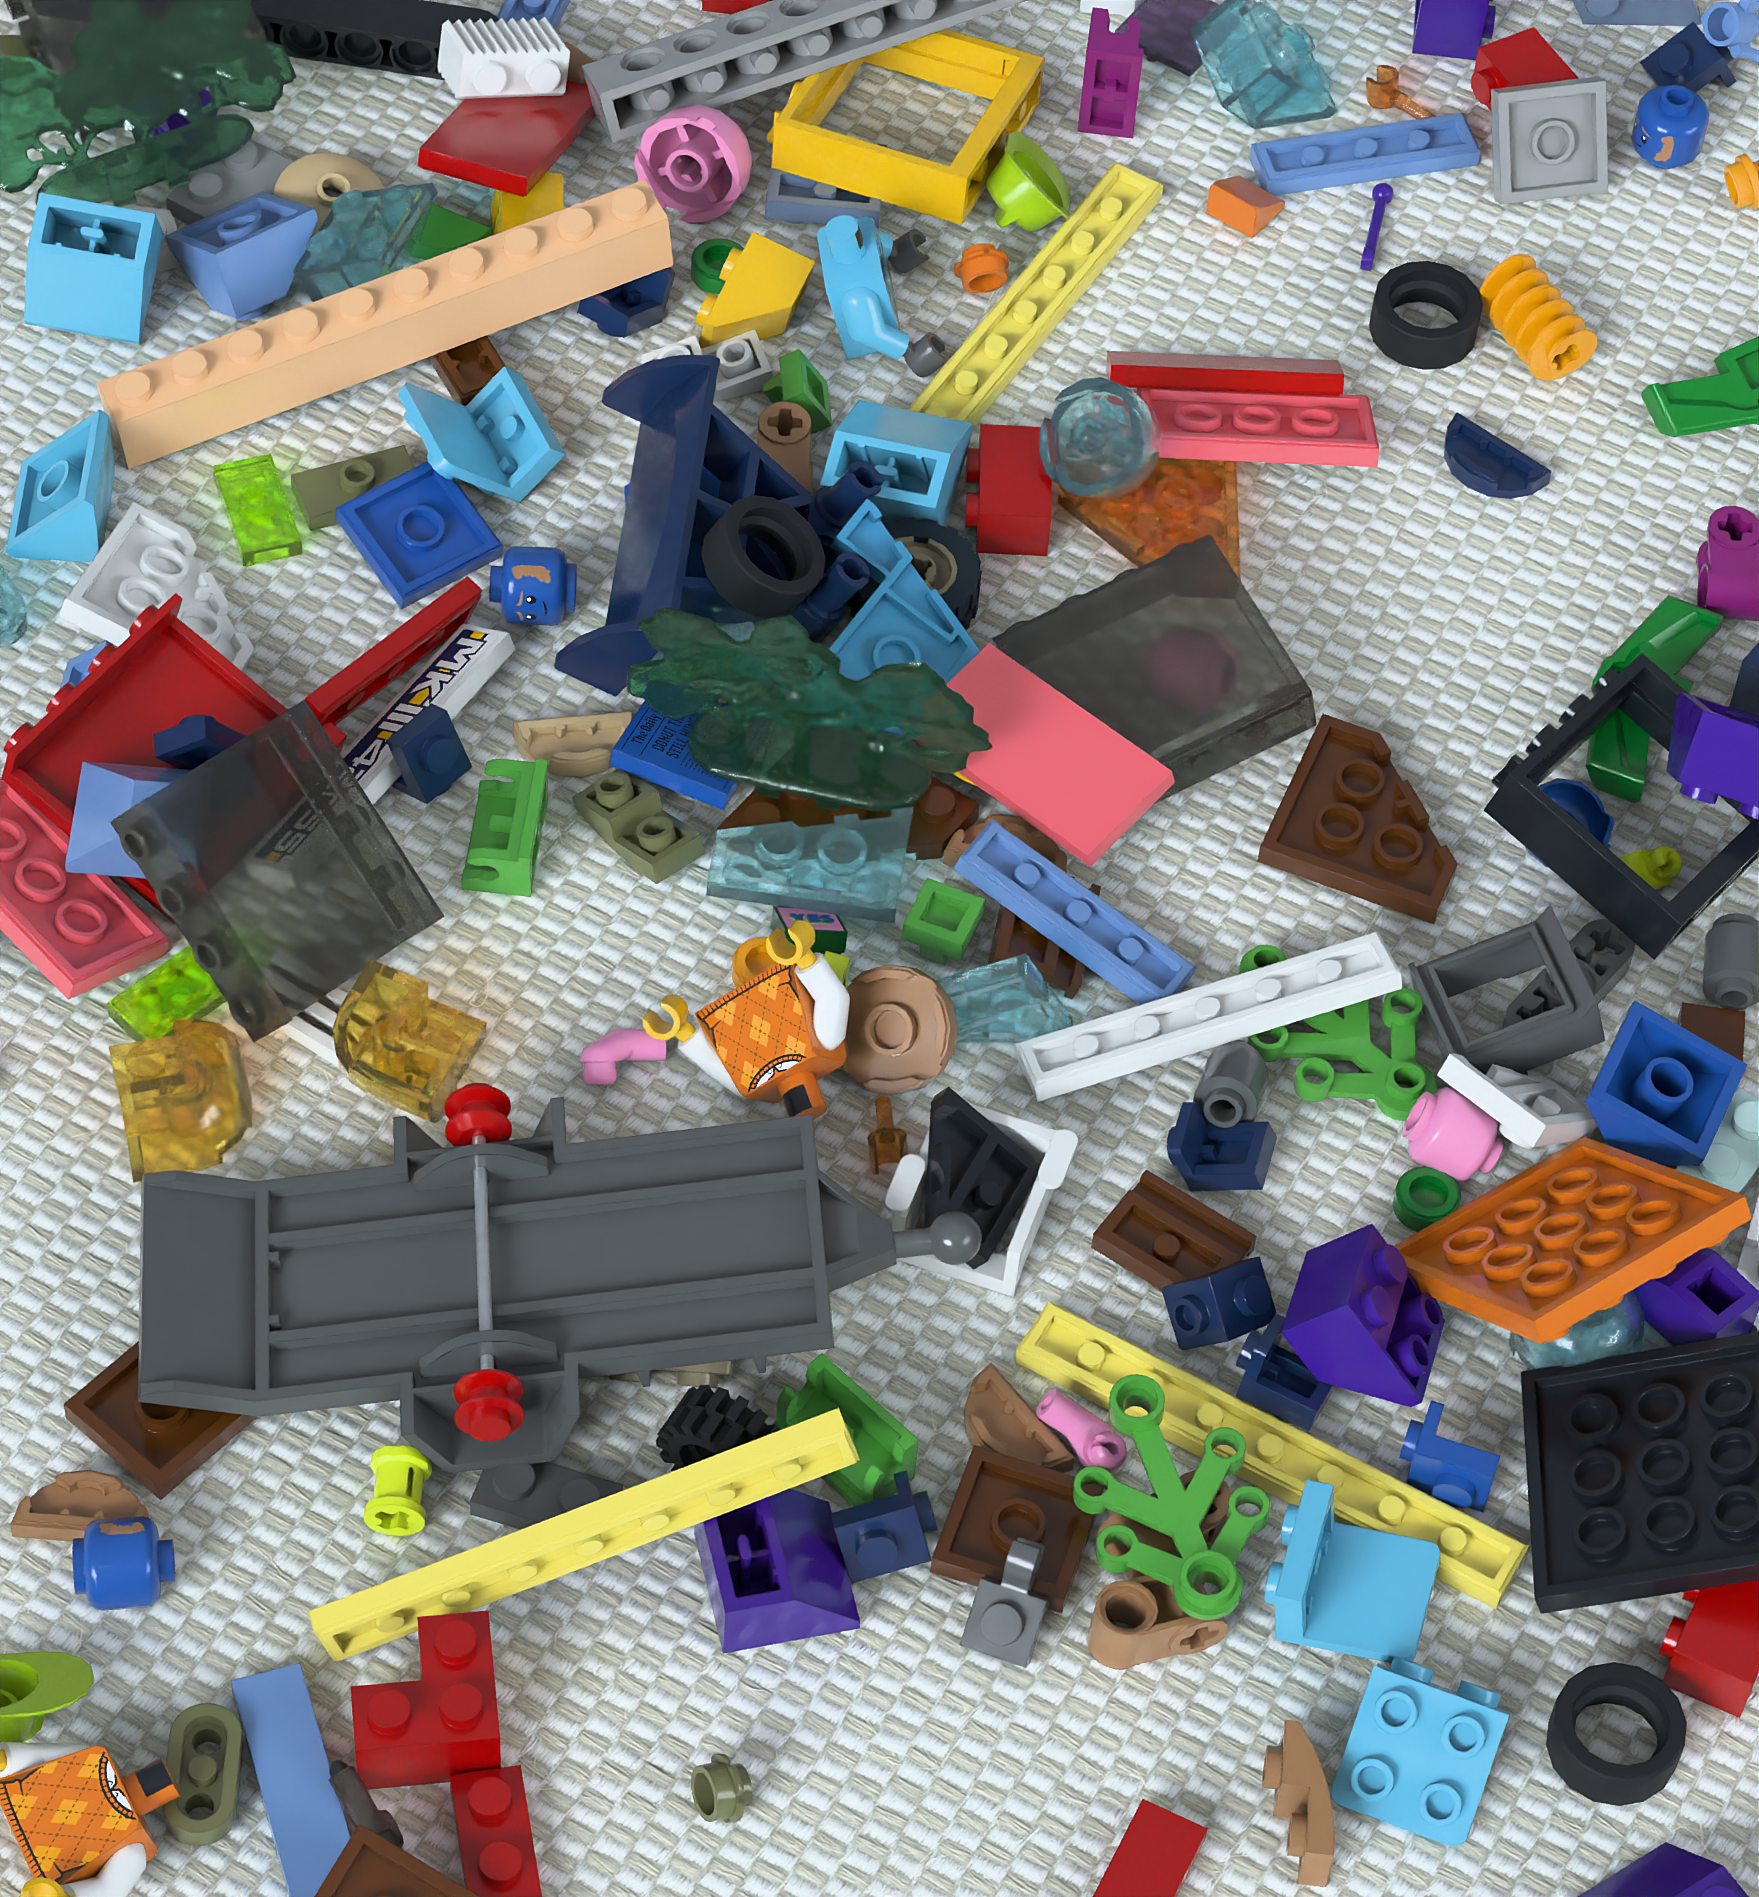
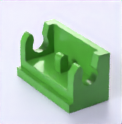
M536 758L535 762L492 759L486 762L484 773L493 777H508L513 781L480 780L466 863L461 878L462 890L531 897L548 803V760Z
M823 1353L809 1363L805 1375L807 1378L806 1383L797 1394L788 1385L782 1390L777 1401L776 1421L773 1423L777 1424L781 1430L839 1408L860 1460L855 1464L821 1476V1478L853 1507L895 1495L897 1493L893 1475L895 1473L907 1470L910 1481L915 1478L919 1439Z

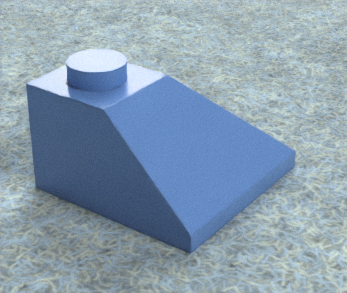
M262 191L164 237L168 248L212 310L234 317L237 320H249L263 315L269 310V303L287 295L318 217L315 208Z
M83 761L65 863L66 872L195 882L210 786V771Z

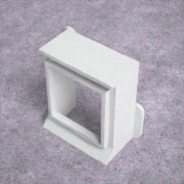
M970 1104L1041 1164L1007 1250V1256L993 1252L988 1262L974 1270L966 1263L960 1265L943 1263L933 1254L898 1258L896 1260L1014 1297L1021 1271L1053 1191L1063 1184L1077 1149L1078 1137L1073 1131L1068 1129L1054 1130ZM929 1130L919 1154H909L900 1160L885 1195L884 1206L888 1212L893 1214V1232L918 1229L917 1226L925 1210Z

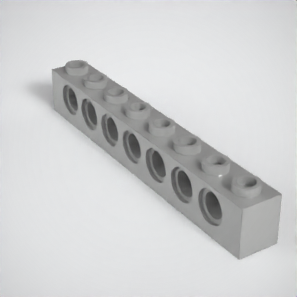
M772 0L582 65L595 115L611 142L615 143L644 133L655 120L679 106L699 104L717 108L1028 0Z

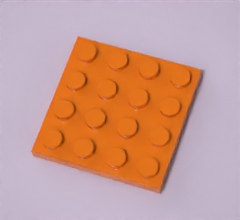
M1583 1136L1467 1203L1450 1215L1396 1244L1395 1247L1403 1256L1407 1270L1415 1279L1421 1293H1429L1432 1298L1536 1343L1543 1344L1544 1342H1551L1564 1337L1571 1330V1326L1596 1311L1616 1306L1623 1300L1625 1294L1650 1279H1657L1670 1274L1676 1268L1677 1263L1702 1248H1709L1722 1243L1728 1237L1729 1232L1750 1221L1752 1218L1745 1195Z

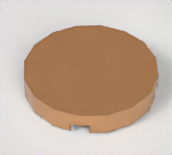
M883 965L862 971L850 981L853 983L846 989L850 996L846 1037L844 1038L847 1057L844 1065L841 1066L845 1072L848 1071L852 1078L860 1082L858 1084L867 1090L892 1095L904 1094L925 1088L940 1076L955 1052L958 1023L952 1000L939 982L917 968L897 965Z

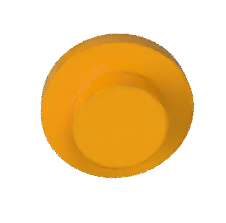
M1744 153L1735 157V163L1724 166V178L1735 207L1740 209L1750 206L1754 210L1759 208V161L1752 163L1750 157Z

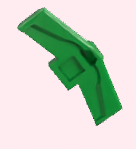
M1759 336L1720 353L1713 360L1720 373L1719 375L1666 384L1655 383L1647 386L1642 391L1641 396L1659 432L1667 436L1679 437L1749 424L1759 425Z
M1668 595L1611 656L1603 659L1593 679L1591 690L1610 667L1620 673L1643 653L1691 694L1694 682L1676 675L1706 642L1719 632L1724 616ZM1621 710L1589 738L1585 766L1595 788L1624 800L1637 803L1641 799L1645 783L1650 735Z

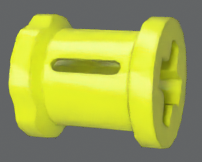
M407 1445L384 1446L375 1450L370 1464L376 1476L373 1499L365 1505L364 1522L374 1531L390 1536H408L420 1532L425 1527L426 1510L421 1505L423 1484L432 1475V1462L418 1449Z

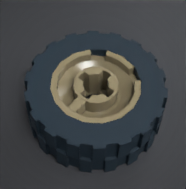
M904 518L903 521L894 522L890 520L882 523L895 542L902 541L913 557L911 564L930 590L935 588L967 631L970 627L971 619H975L978 611L982 570H980L981 561L978 553L975 554L972 550L973 545L967 538L963 539L958 535V531L952 527H944L934 520L927 519L926 521L915 520V518ZM870 576L867 578L869 579L867 585L859 589L847 602V606H851L850 615L852 618L856 616L880 586Z

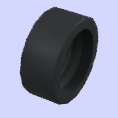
M1431 261L1407 262L1390 269L1378 281L1369 321L1373 342L1385 356L1403 366L1429 370L1442 369L1458 363L1474 348L1483 308L1479 289L1467 275L1445 264ZM1425 302L1438 305L1449 311L1458 322L1445 328L1428 329L1414 326L1403 320L1393 309L1406 303Z
M752 495L737 500L704 536L701 555L710 581L717 592L730 604L754 617L775 619L791 613L823 578L825 556L819 537L810 523L793 507L773 497ZM739 534L751 535L763 541L776 552L785 566L788 581L778 580L765 574L753 564L742 548Z
M1616 1662L1594 1665L1585 1668L1568 1679L1556 1698L1548 1722L1546 1747L1553 1769L1570 1789L1593 1802L1615 1806L1646 1801L1665 1788L1678 1765L1685 1747L1687 1721L1678 1697L1662 1679L1638 1666ZM1603 1703L1625 1706L1643 1716L1654 1729L1657 1737L1655 1752L1649 1760L1642 1763L1621 1765L1606 1762L1589 1752L1577 1738L1575 1726L1580 1712L1588 1706Z

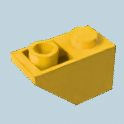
M752 232L743 251L735 247L730 251L719 276V279L725 281L719 295L717 296L709 292L700 307L695 319V324L703 327L699 339L700 348L703 349L755 329L759 340L784 334L808 289L816 261L758 233Z

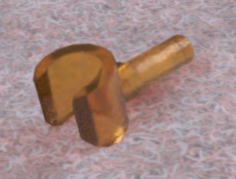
M1379 65L1377 67V81L1366 77V98L1372 108L1389 109L1394 106L1415 119L1436 117V115L1411 100L1408 95L1399 90V72L1396 68L1389 65Z
M880 1096L875 1100L877 1129L872 1131L867 1137L870 1171L874 1175H879L878 1167L884 1163H899L904 1156L908 1155L907 1134L904 1130L895 1128L891 1099L887 1096Z

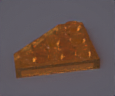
M1059 443L1057 480L1058 504L1178 600L1239 601L1241 577L1236 461L1141 457L1140 447Z

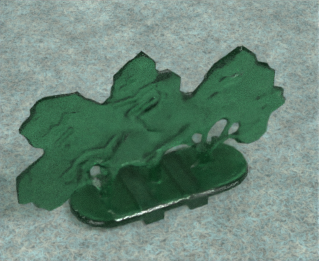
M94 0L89 12L92 21L90 26L81 29L71 44L70 50L77 62L72 71L62 74L47 68L44 63L28 56L0 55V190L10 194L25 190L37 179L38 172L44 164L60 165L66 168L54 173L38 188L35 198L36 206L39 193L93 203L111 200L115 207H123L137 202L135 191L159 182L166 181L169 190L191 183L189 172L214 164L233 155L243 148L253 136L254 127L248 118L237 114L216 115L220 107L237 105L256 112L274 110L278 100L283 96L284 85L293 82L297 77L290 59L280 44L242 37L241 31L248 25L250 19L249 9L252 0H175L174 6L168 11L162 22L150 20L145 11L140 8L137 0ZM205 88L210 91L212 98L211 102L203 107L198 93ZM181 113L191 122L190 124L150 137L154 128L160 127L171 114ZM81 128H84L87 131L86 141L80 145L74 135ZM111 128H124L132 132L135 143L89 158L87 152L91 142L99 133ZM46 132L58 134L68 141L74 152L68 155L66 149L62 148L57 150L56 154L39 141V137ZM33 148L42 154L43 159L31 161L28 158L27 151Z
M675 608L658 609L653 612V617L646 618L638 624L639 629L644 632L650 645L662 652L664 658L628 666L627 692L632 696L643 698L647 705L663 718L680 719L702 712L689 730L688 748L694 761L710 774L726 780L754 785L755 794L779 799L781 791L815 798L816 807L839 812L842 804L871 811L891 812L909 807L924 796L931 784L932 770L947 774L956 773L966 768L967 758L971 752L992 749V744L988 741L989 733L973 723L974 707L967 703L961 694L948 688L945 680L926 663L916 661L884 665L872 671L871 675L858 681L849 679L839 672L841 664L839 657L824 644L815 643L808 639L809 632L792 615L773 617L754 623V631L751 632L750 638L742 642L736 641L726 632L719 629L711 619ZM721 698L729 700V702L718 704V700ZM888 727H899L904 730L905 734L901 736L883 730ZM912 740L922 741V747H919Z

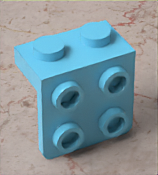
M505 366L467 406L411 383H405L397 392L406 409L404 417L410 427L421 436L429 451L427 460L433 469L446 479L453 480L458 478L471 483L489 496H493L496 493L520 503L566 455L521 374Z
M1306 1479L1300 1504H1288L1284 1515L1281 1544L1288 1546L1284 1562H1272L1265 1587V1603L1275 1605L1276 1640L1392 1663L1394 1656L1413 1661L1416 1657L1440 1563L1439 1547L1434 1542L1334 1522V1485Z
M1394 1656L1391 1667L1379 1663L1373 1667L1331 1789L1332 1798L1338 1805L1440 1843L1453 1847L1459 1846L1468 1837L1511 1711L1498 1707L1501 1694L1463 1680H1461L1457 1692L1431 1683L1434 1673L1433 1669Z

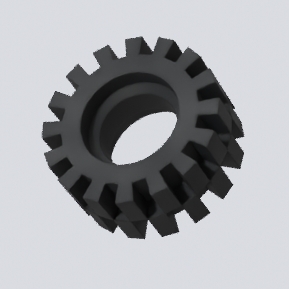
M700 1385L698 1389L694 1386L688 1389L657 1433L659 1436L656 1439V1446L663 1449L660 1456L664 1462L675 1464L671 1471H675L781 1429L777 1424L767 1425L765 1421L768 1415L760 1408L756 1412L750 1410L747 1407L749 1400L739 1395L736 1400L730 1398L729 1390L718 1387L713 1392L709 1385Z

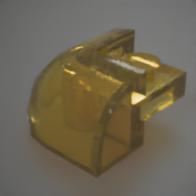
M370 959L342 1002L334 1022L333 1037L336 1056L349 1082L370 1097L426 1121L437 1123L446 1115L444 1104L447 1097L457 1090V1084L486 1038L487 1022L429 999V983Z
M201 1019L172 1020L173 1036L109 1046L110 1062L133 1183L142 1181L144 1174L172 1170L197 1172L223 1163L222 1155L242 1139L248 1127L252 1128V1096L241 1046L235 1033L220 1023Z

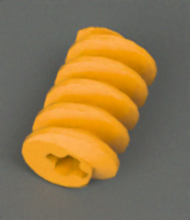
M1518 253L1508 257L1487 275L1479 290L1483 303L1482 312L1491 319L1492 325L1500 333H1503L1504 340L1515 349L1516 355L1527 364L1528 370L1537 379L1545 381L1561 379L1578 370L1592 357L1597 346L1596 334L1591 330H1586L1583 318L1578 314H1573V306L1566 299H1561V291L1554 284H1549L1548 275L1540 268H1536V261L1529 254Z

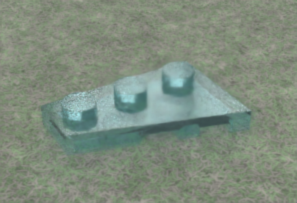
M914 807L891 809V817L859 820L858 813L834 816L833 824L799 827L793 821L717 830L708 873L706 896L895 924Z

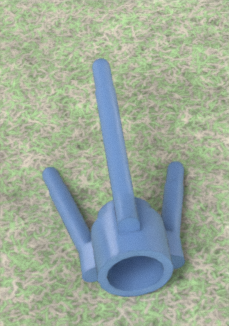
M1759 0L1717 2L1711 5L1706 13H1703L1701 16L1706 39L1715 46L1729 47L1733 58H1746L1759 64V50L1750 46V42L1759 32V16L1756 13L1759 9Z

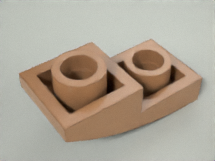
M1285 1720L1279 1746H1266L1262 1788L1275 1789L1273 1816L1290 1818L1286 1853L1287 1856L1299 1857L1297 1884L1326 1887L1334 1859L1335 1842L1333 1811L1328 1785L1320 1760L1299 1721Z

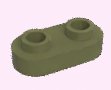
M214 1703L193 1705L176 1717L170 1729L166 1766L181 1796L163 1805L164 1820L172 1836L180 1842L192 1846H205L219 1841L229 1833L236 1820L243 1740L241 1726L237 1717L224 1706ZM205 1742H212L219 1746L214 1753L207 1755L195 1751L200 1744ZM197 1807H207L213 1811L209 1817L201 1820L188 1816L190 1811Z

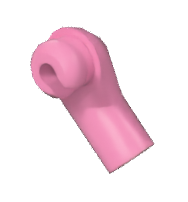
M645 1029L612 1030L583 1048L579 1062H584L582 1078L586 1084H613L617 1078L616 1061H666V1040H658L651 1037Z
M1055 1388L1051 1389L1043 1397L1036 1410V1416L1065 1436L1084 1468L1100 1466L1112 1473L1124 1462L1127 1453L1126 1444L1118 1434L1113 1432L1110 1425Z

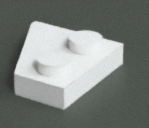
M1455 1053L1449 1054L1437 1076L1501 1123L1499 1131L1507 1139L1525 1148L1577 1141L1583 1136L1590 1138L1597 1127L1586 1105L1548 1079L1533 1075H1523L1512 1069L1492 1064L1487 1074L1484 1075L1472 1066L1464 1056Z

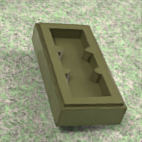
M405 445L291 474V489L309 530L313 531L339 524L335 519L338 506L413 469L414 465Z

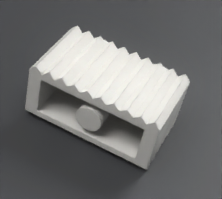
M512 17L507 23L503 18L496 23L492 18L486 23L480 18L476 23L469 19L463 24L458 19L454 24L449 20L442 24L438 72L441 73L442 78H445V84L448 83L449 89H452L455 99L562 96L565 94L570 51L545 17L539 22L534 17L528 22L524 18L516 22Z

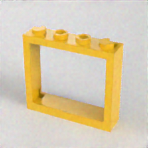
M943 29L806 76L803 81L797 80L789 96V101L784 109L774 112L773 127L767 134V142L773 144L771 168L836 186L837 188L867 197L881 199V201L962 225L986 188V181L1005 154L1007 137L1013 131L1021 133L1040 104L1045 57L953 30ZM863 62L992 100L950 166L820 128L819 125Z

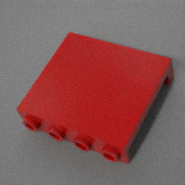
M177 593L159 609L153 604L148 606L129 629V634L131 635L118 648L113 643H110L97 654L88 668L90 674L77 686L71 682L65 684L46 707L48 714L35 726L30 722H26L12 734L4 746V751L8 755L1 778L70 836L83 761L178 769L155 758L154 734L179 725L183 718L192 715L211 716L221 724L251 738L255 792L248 799L212 813L205 812L195 882L117 876L174 924L298 802L338 759L347 737L345 733L327 720L302 745L289 733L296 716L177 618L183 600Z

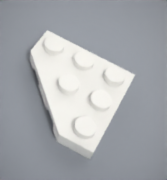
M134 502L67 595L59 617L81 627L84 631L120 646L131 635L129 634V629L133 622L148 606L153 604L159 609L177 593L183 598L177 618L243 673L254 652V648L246 633L236 632L227 616L230 605L212 572H203L196 561L194 553L197 546L188 529Z

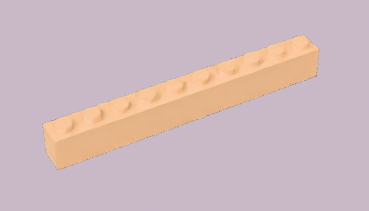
M644 179L96 382L103 410L110 417L111 435L128 469H132L436 355L439 352L452 349L674 265L668 217Z

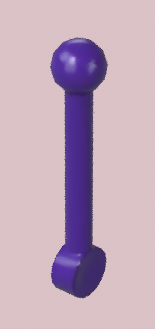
M1379 183L1372 190V198L1375 201L1362 255L1361 270H1372L1385 207L1394 197L1393 188L1387 183Z

